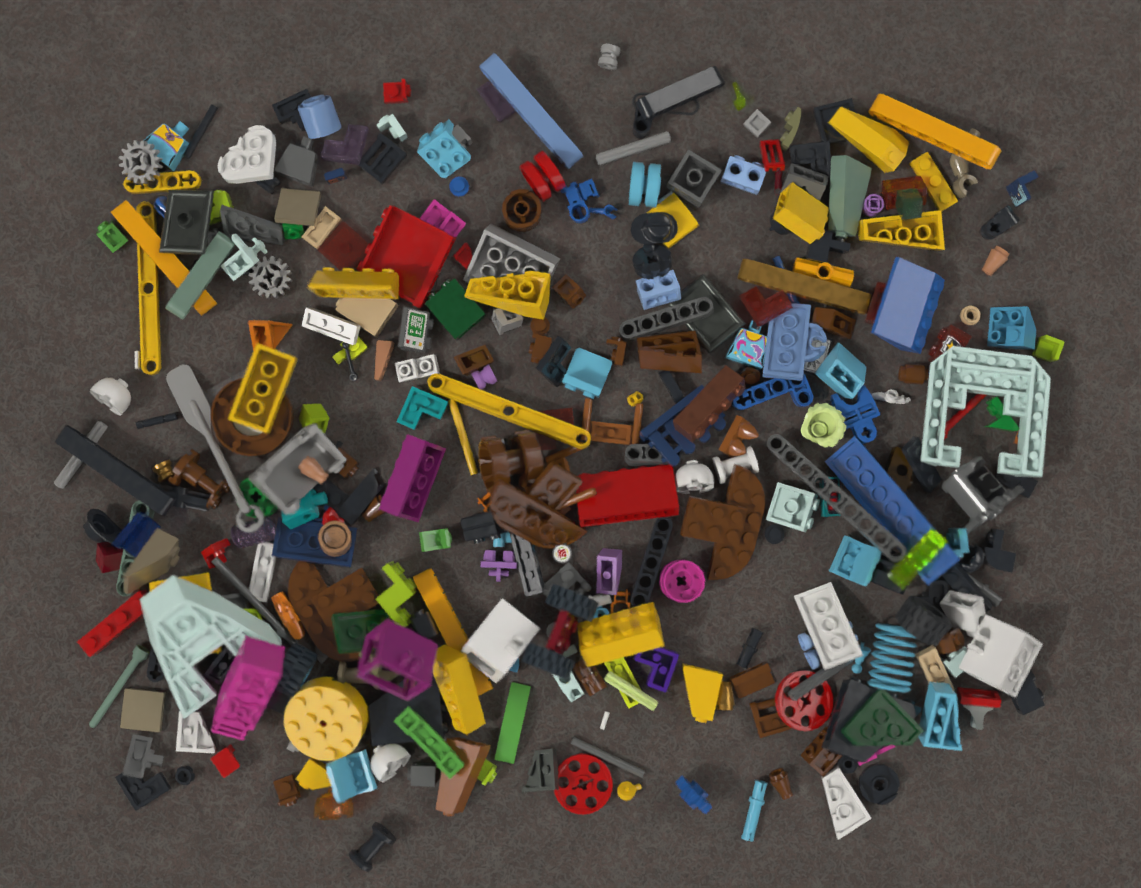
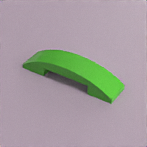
M511 682L494 760L514 764L531 686Z
M410 707L406 708L394 720L437 763L436 765L449 779L465 765L446 741Z

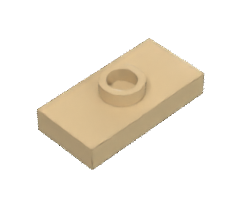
M325 206L317 216L315 226H310L302 238L318 250L342 219Z

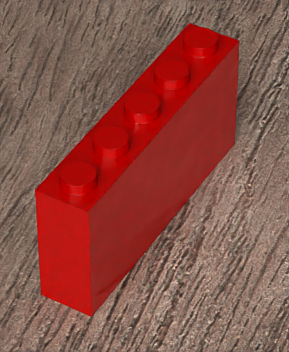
M659 464L654 467L640 466L637 469L628 470L622 468L612 472L600 471L596 474L582 473L578 475L583 483L576 489V494L590 488H595L596 490L594 496L577 502L580 527L679 515L673 466Z

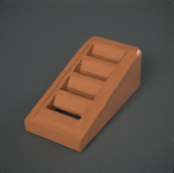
M377 341L374 375L376 381H382L394 348L393 341Z

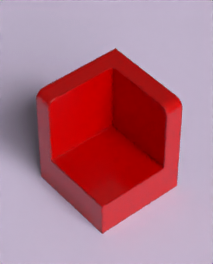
M231 744L210 758L223 778L240 767L239 762L232 754L235 749Z

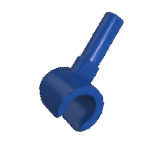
M607 205L601 209L589 208L590 213L605 214L610 219L616 218L614 214H610L612 210H617L612 205Z

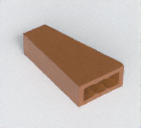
M461 737L446 739V743L465 765L451 779L441 771L436 810L442 811L443 815L454 816L456 813L463 812L490 750V745Z

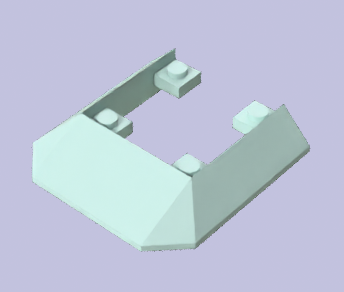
M952 346L930 363L920 461L933 466L960 467L961 447L943 445L947 408L965 409L967 392L1004 397L1003 415L1020 417L1017 455L999 453L997 473L1015 475V477H1042L1051 378L1033 356Z

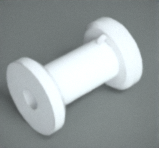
M751 446L746 447V453L723 461L717 456L712 458L720 484L725 483L728 475L732 474L734 464L751 469L753 473L759 472L758 463Z

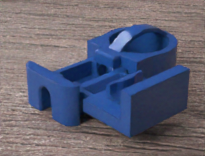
M593 179L580 183L579 187L576 182L570 183L569 187L566 186L561 190L562 193L565 192L570 206L567 207L572 220L579 224L585 223L590 216V211L585 201L589 196L600 197ZM580 207H584L586 209L585 217L583 216ZM575 209L577 210L580 219L574 218L573 211Z

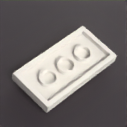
M831 582L794 596L824 670L863 656Z

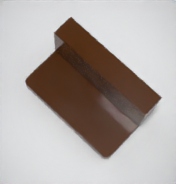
M766 661L730 677L739 698H743L775 683L770 672L771 669Z

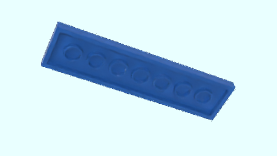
M857 436L851 438L825 461L866 512L903 544L906 550V560L927 585L931 584L960 560L958 555Z

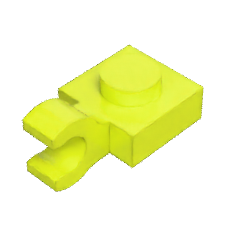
M359 336L355 345L350 344L349 347L352 360L368 349ZM344 348L333 356V359L338 364L347 358Z

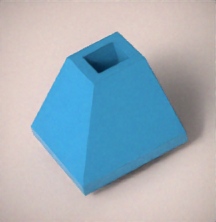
M1029 307L990 308L987 346L1009 349H1035L1036 327Z

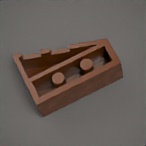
M696 331L637 338L640 368L702 374V356Z

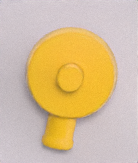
M625 781L618 786L617 793L622 800L628 801L642 787L640 783L633 785L631 782Z

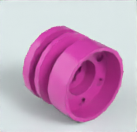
M671 561L662 568L659 574L661 591L666 597L674 601L684 603L694 601L701 595L704 589V574L699 566L691 561ZM677 577H684V578L682 579V581L684 582L683 585H682V584H678V585H677V583H678V580L676 579Z

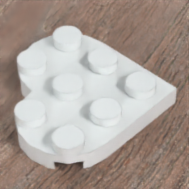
M256 125L248 128L249 132L243 138L240 136L238 144L230 147V151L224 157H220L218 171L228 183L238 184L273 179L276 139L275 135L265 126Z

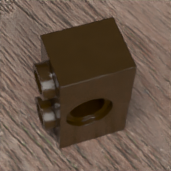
M892 447L885 471L902 491L906 492V489L909 490L912 485L913 479H911L913 470L901 448ZM899 465H902L905 469L902 476L897 473Z

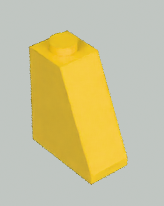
M682 664L692 716L696 717V721L707 723V720L713 721L723 674L714 670Z

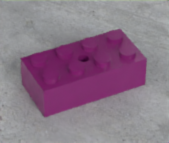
M407 434L402 443L399 457L395 462L392 476L388 480V486L381 499L379 509L400 518L419 522L446 448Z

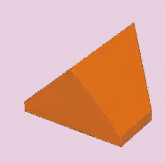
M249 320L253 351L257 343L275 349L293 324L266 320Z

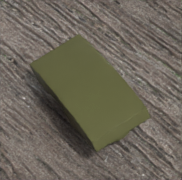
M797 107L795 112L791 110L784 119L787 122L784 128L787 130L780 141L782 142L781 149L785 152L792 143L799 127L801 109Z

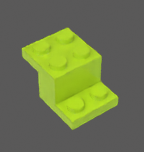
M392 561L387 563L382 569L394 584L376 600L395 623L406 627L411 623L410 618L412 616L405 608L401 609L400 606L418 592L415 589L417 586L412 578L405 577L403 567L398 562L394 563Z

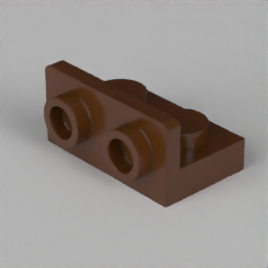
M825 727L801 754V757L823 777L842 757L821 748L828 727Z

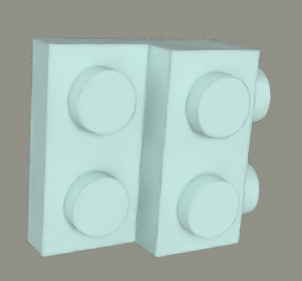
M778 482L766 520L806 533L807 529L810 530L814 522V518H811L813 510L817 511L820 500L817 499L818 495Z

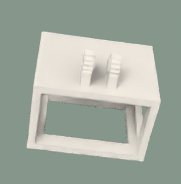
M501 599L460 652L467 654L468 661L497 683L510 669L540 628L504 599Z
M985 615L978 631L973 634L974 638L971 644L969 643L967 646L968 650L959 669L1016 698L1043 644L1028 633Z

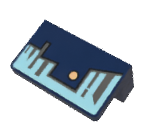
M1035 170L1006 186L1016 208L1031 199L1026 185L1038 178Z

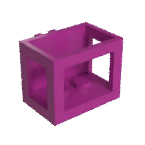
M387 619L366 635L357 677L408 701L431 686L438 644ZM375 647L377 648L376 657L370 661L372 648ZM382 664L405 676L403 688L369 671Z

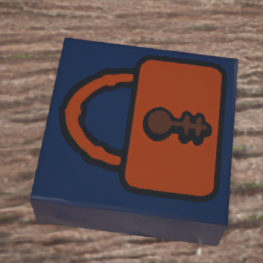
M343 168L324 174L325 180L329 185L347 179Z

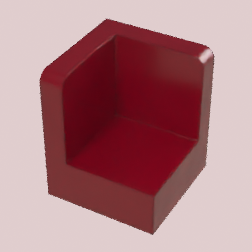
M109 542L97 543L96 562L101 572L107 573L120 570L123 555L120 545H113Z

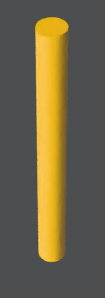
M452 399L448 400L470 474H477L478 470L457 402Z

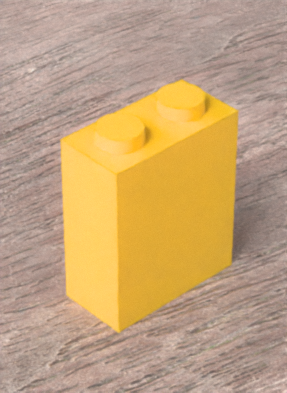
M792 182L780 193L773 219L811 244L816 239L819 240L825 233L824 226L828 220L829 207Z

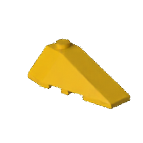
M839 107L828 122L885 173L895 171L906 156L909 141L896 129L843 107Z

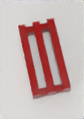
M780 140L760 141L765 172L769 171V168H772V171H777V168H780V171H784L785 163ZM765 145H768L771 163H769ZM772 145L776 147L779 162L775 161Z

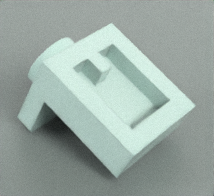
M393 114L390 116L386 115L379 120L377 127L381 132L389 128L395 139L399 137L401 141H404L408 138Z

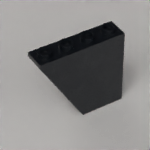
M432 675L431 686L408 701L387 691L369 705L372 746L416 742L394 722L408 707L420 715L444 739L445 733H448V722L444 721L443 713H446L447 710L445 702L442 701V695L434 675ZM404 680L398 683L397 686L403 688Z
M851 677V679L843 680L821 748L853 761L865 763L883 746H855L841 732V729L878 688L863 685L862 680ZM887 692L912 719L921 712L922 708L915 706L916 702L909 699H904L903 701L898 699L897 694Z

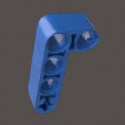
M803 373V381H800L799 385H794L789 379L774 378L744 390L740 398L743 399L750 396V400L743 403L744 406L737 404L736 401L739 397H736L732 401V406L736 410H744L790 392L796 406L806 407L812 403L813 393ZM774 382L781 383V392H776L773 389ZM756 389H761L764 392L762 399L755 397ZM800 393L806 394V403L799 401L798 396Z

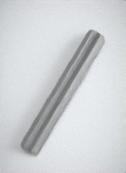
M668 132L654 135L596 155V160L599 165L670 143L671 137Z
M97 421L86 437L97 443L106 431L107 425ZM73 455L54 481V484L59 488H65L83 462Z

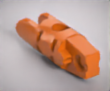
M282 591L271 597L275 610L285 629H288L293 639L303 638L306 631L285 593Z

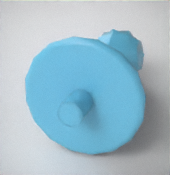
M863 642L859 645L863 656L856 658L855 664L852 665V671L856 674L862 672L860 664L871 652V649L864 646L865 643Z

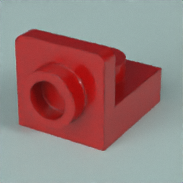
M401 79V82L383 83L385 104L408 103V97L411 96V85H407L406 79Z
M228 538L210 545L201 552L209 569L216 567L212 563L216 557L223 563L227 562L224 549L231 545Z

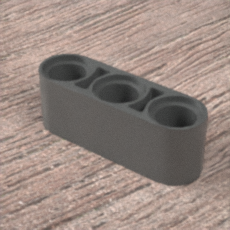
M631 444L626 448L624 458L625 462L630 466L654 467L663 464L661 461L663 456L655 447L650 448L648 444ZM669 444L673 448V450L678 446L674 444ZM680 451V452L678 453V456L680 457V461H681L682 454H683L682 451ZM630 452H636L638 453L639 457L633 459L629 457L628 454ZM655 452L658 454V458L651 459L648 454Z

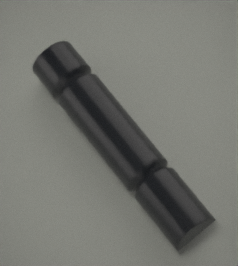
M176 412L137 421L136 427L137 429H142L178 420Z

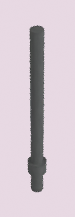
M218 557L212 561L217 569L272 625L280 638L283 637L290 646L296 642L299 643L293 639L288 629H285L284 625L268 611Z

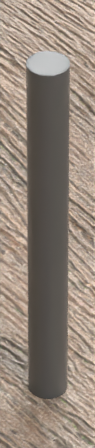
M573 737L570 743L641 778L645 773V770L576 737Z

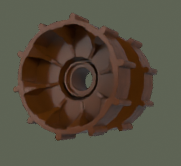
M529 429L514 432L515 435L511 439V450L506 451L501 439L496 438V435L481 437V442L478 444V462L486 492L491 494L498 479L509 484L510 476L517 475L519 486L524 487L526 491L543 472L544 464L542 462L541 448L535 438V433L529 432Z

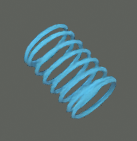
M877 623L875 626L885 631H878L874 635L885 641H875L872 643L876 648L882 649L871 653L874 657L881 660L870 662L873 667L878 669L870 670L869 674L878 679H870L867 683L870 686L881 689L909 692L911 689L907 686L912 685L910 682L888 678L875 673L913 676L911 672L892 669L878 664L915 666L910 662L879 655L915 657L914 653L882 646L895 645L916 648L917 645L915 643L882 635L915 637L902 626Z

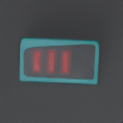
M828 477L840 488L838 477ZM821 479L819 480L820 489L826 486V481ZM833 493L830 496V500L835 503L839 502L840 494ZM820 497L821 517L841 516Z

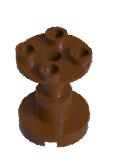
M191 449L190 452L192 454L190 456L185 454L176 464L172 471L175 475L173 478L169 477V481L175 486L180 485L184 480L194 487L200 485L212 494L206 504V508L210 509L213 507L216 509L222 502V495L225 492L229 493L231 488L226 478L218 484L206 476L207 471L197 464L200 454Z

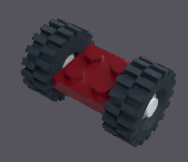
M553 584L545 603L561 611L546 648L548 649L529 642L521 661L568 680L575 661L562 655L564 651L566 652L569 649L570 636L577 629V617L592 622L599 603L582 594Z

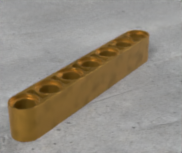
M742 259L737 279L851 312L857 311L859 314H867L871 294L749 259Z

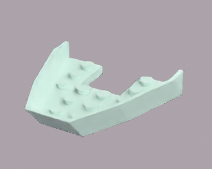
M174 575L140 599L150 642L184 719L217 695L215 689L193 666L223 643L236 656L245 636L282 646L281 638L266 622L220 595Z

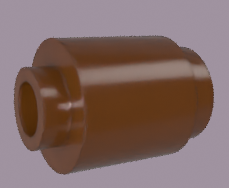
M905 364L904 366H899L898 381H903L906 384L923 385L924 381L928 380V369H925V365Z

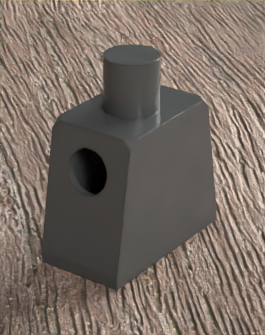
M303 137L300 147L289 144L274 171L280 176L313 187L319 156L311 151L314 141Z

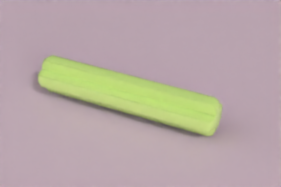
M611 671L606 674L604 680L650 710H654L657 707L658 701Z

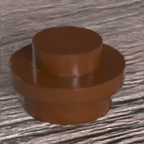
M545 317L544 320L533 318L530 327L534 334L545 335L550 329V323Z
M747 366L741 372L740 376L744 378L746 385H754L760 380V372L753 366Z

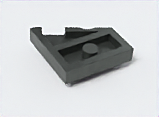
M536 750L532 759L533 763L527 774L529 778L526 786L522 788V793L559 790L557 750Z

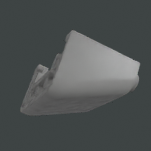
M315 424L305 426L253 472L248 479L284 514H293L300 508L298 505L300 499L318 483V481L301 473V470L298 468L301 462L307 456L314 457L327 474L332 472L336 474L344 467L343 463L347 459Z

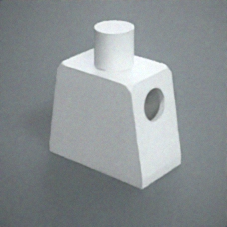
M949 590L940 602V606L952 627L966 630L967 635L970 637L973 636L974 632L978 631L986 615L983 597Z

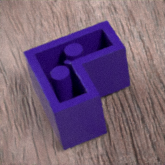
M658 647L635 654L634 660L652 666L646 681L647 686L666 692L679 654L676 651Z

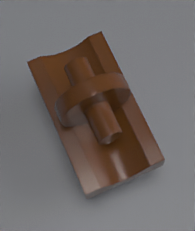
M584 659L574 664L573 669L589 696L607 687L595 665L587 667Z

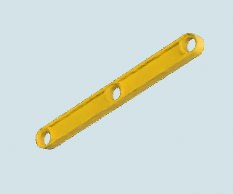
M145 201L139 203L136 211L157 234L156 210L154 206ZM145 206H150L151 213L148 216H143L141 213L142 208ZM137 243L141 368L148 375H156L161 370L158 266ZM148 283H152L154 287L150 294L144 292V286ZM149 361L156 363V369L152 372H149L146 368Z
M432 374L428 378V386L433 393L578 449H585L590 445L591 436L585 429L441 374ZM435 379L442 381V385L438 388L431 385ZM506 407H512L514 413L508 416L503 413V410ZM581 434L585 435L588 439L583 444L576 441L577 436Z

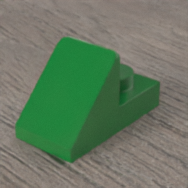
M997 396L986 401L988 412L992 416H996V419L984 427L1008 432L1019 430L1011 416L1003 415V404Z

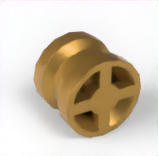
M170 460L163 461L152 468L153 472L158 475L159 483L167 481L169 477H174L175 475L172 472V462Z

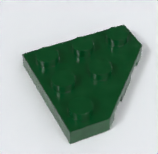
M878 688L841 729V732L855 746L912 745L924 730L884 689Z

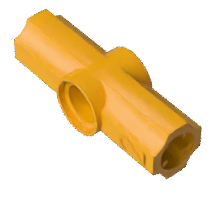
M796 258L792 270L799 274L849 288L854 277L853 270L832 266L826 262L819 263L802 258ZM820 268H824L827 271V277L820 276Z

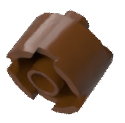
M517 189L510 192L502 204L505 223L512 230L527 232L539 224L542 213L539 198L529 190ZM521 207H524V210H527L524 212V214H520V212H518L520 211Z

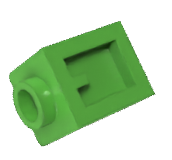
M105 220L97 227V236L113 253L128 241L127 237L118 229L113 220L109 222Z

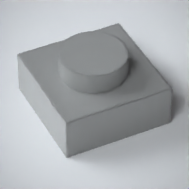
M758 109L744 122V126L757 138L771 125V121Z

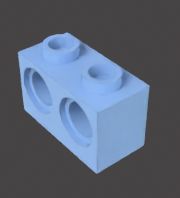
M734 155V157H729L720 182L757 195L766 172L762 164L757 162L749 163L743 157ZM737 167L740 173L735 175L731 173L730 168ZM755 173L758 176V180H750L749 174Z
M670 270L663 277L656 276L650 280L644 278L636 280L637 292L644 310L681 299L680 286L674 270Z

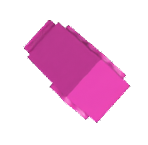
M245 636L219 691L212 723V732L244 740L248 731L254 730L281 676L285 647Z

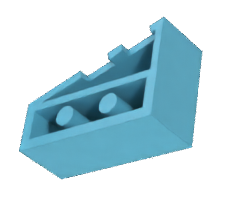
M929 682L919 724L924 732L918 738L924 747L962 751L956 694L947 683Z

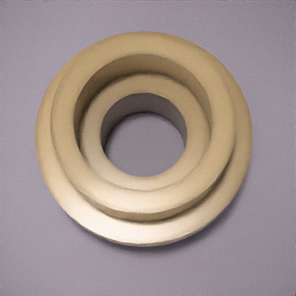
M967 306L960 313V318L966 325L976 324L981 316L979 309L975 306ZM968 312H971L973 314L972 319H969L967 317Z

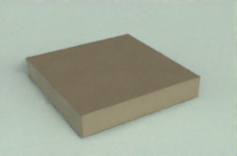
M282 188L274 217L275 223L315 226L321 193L318 191Z
M125 688L120 728L161 732L166 692Z

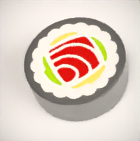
M567 544L555 546L556 548L552 551L554 560L558 563L568 562L572 556L571 548Z

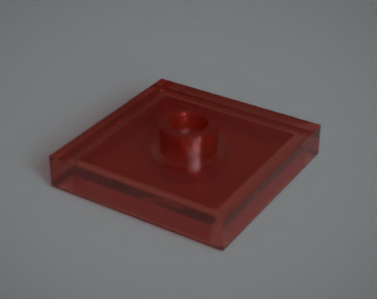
M343 221L317 250L342 271V268L354 269L367 255L365 250L369 243Z

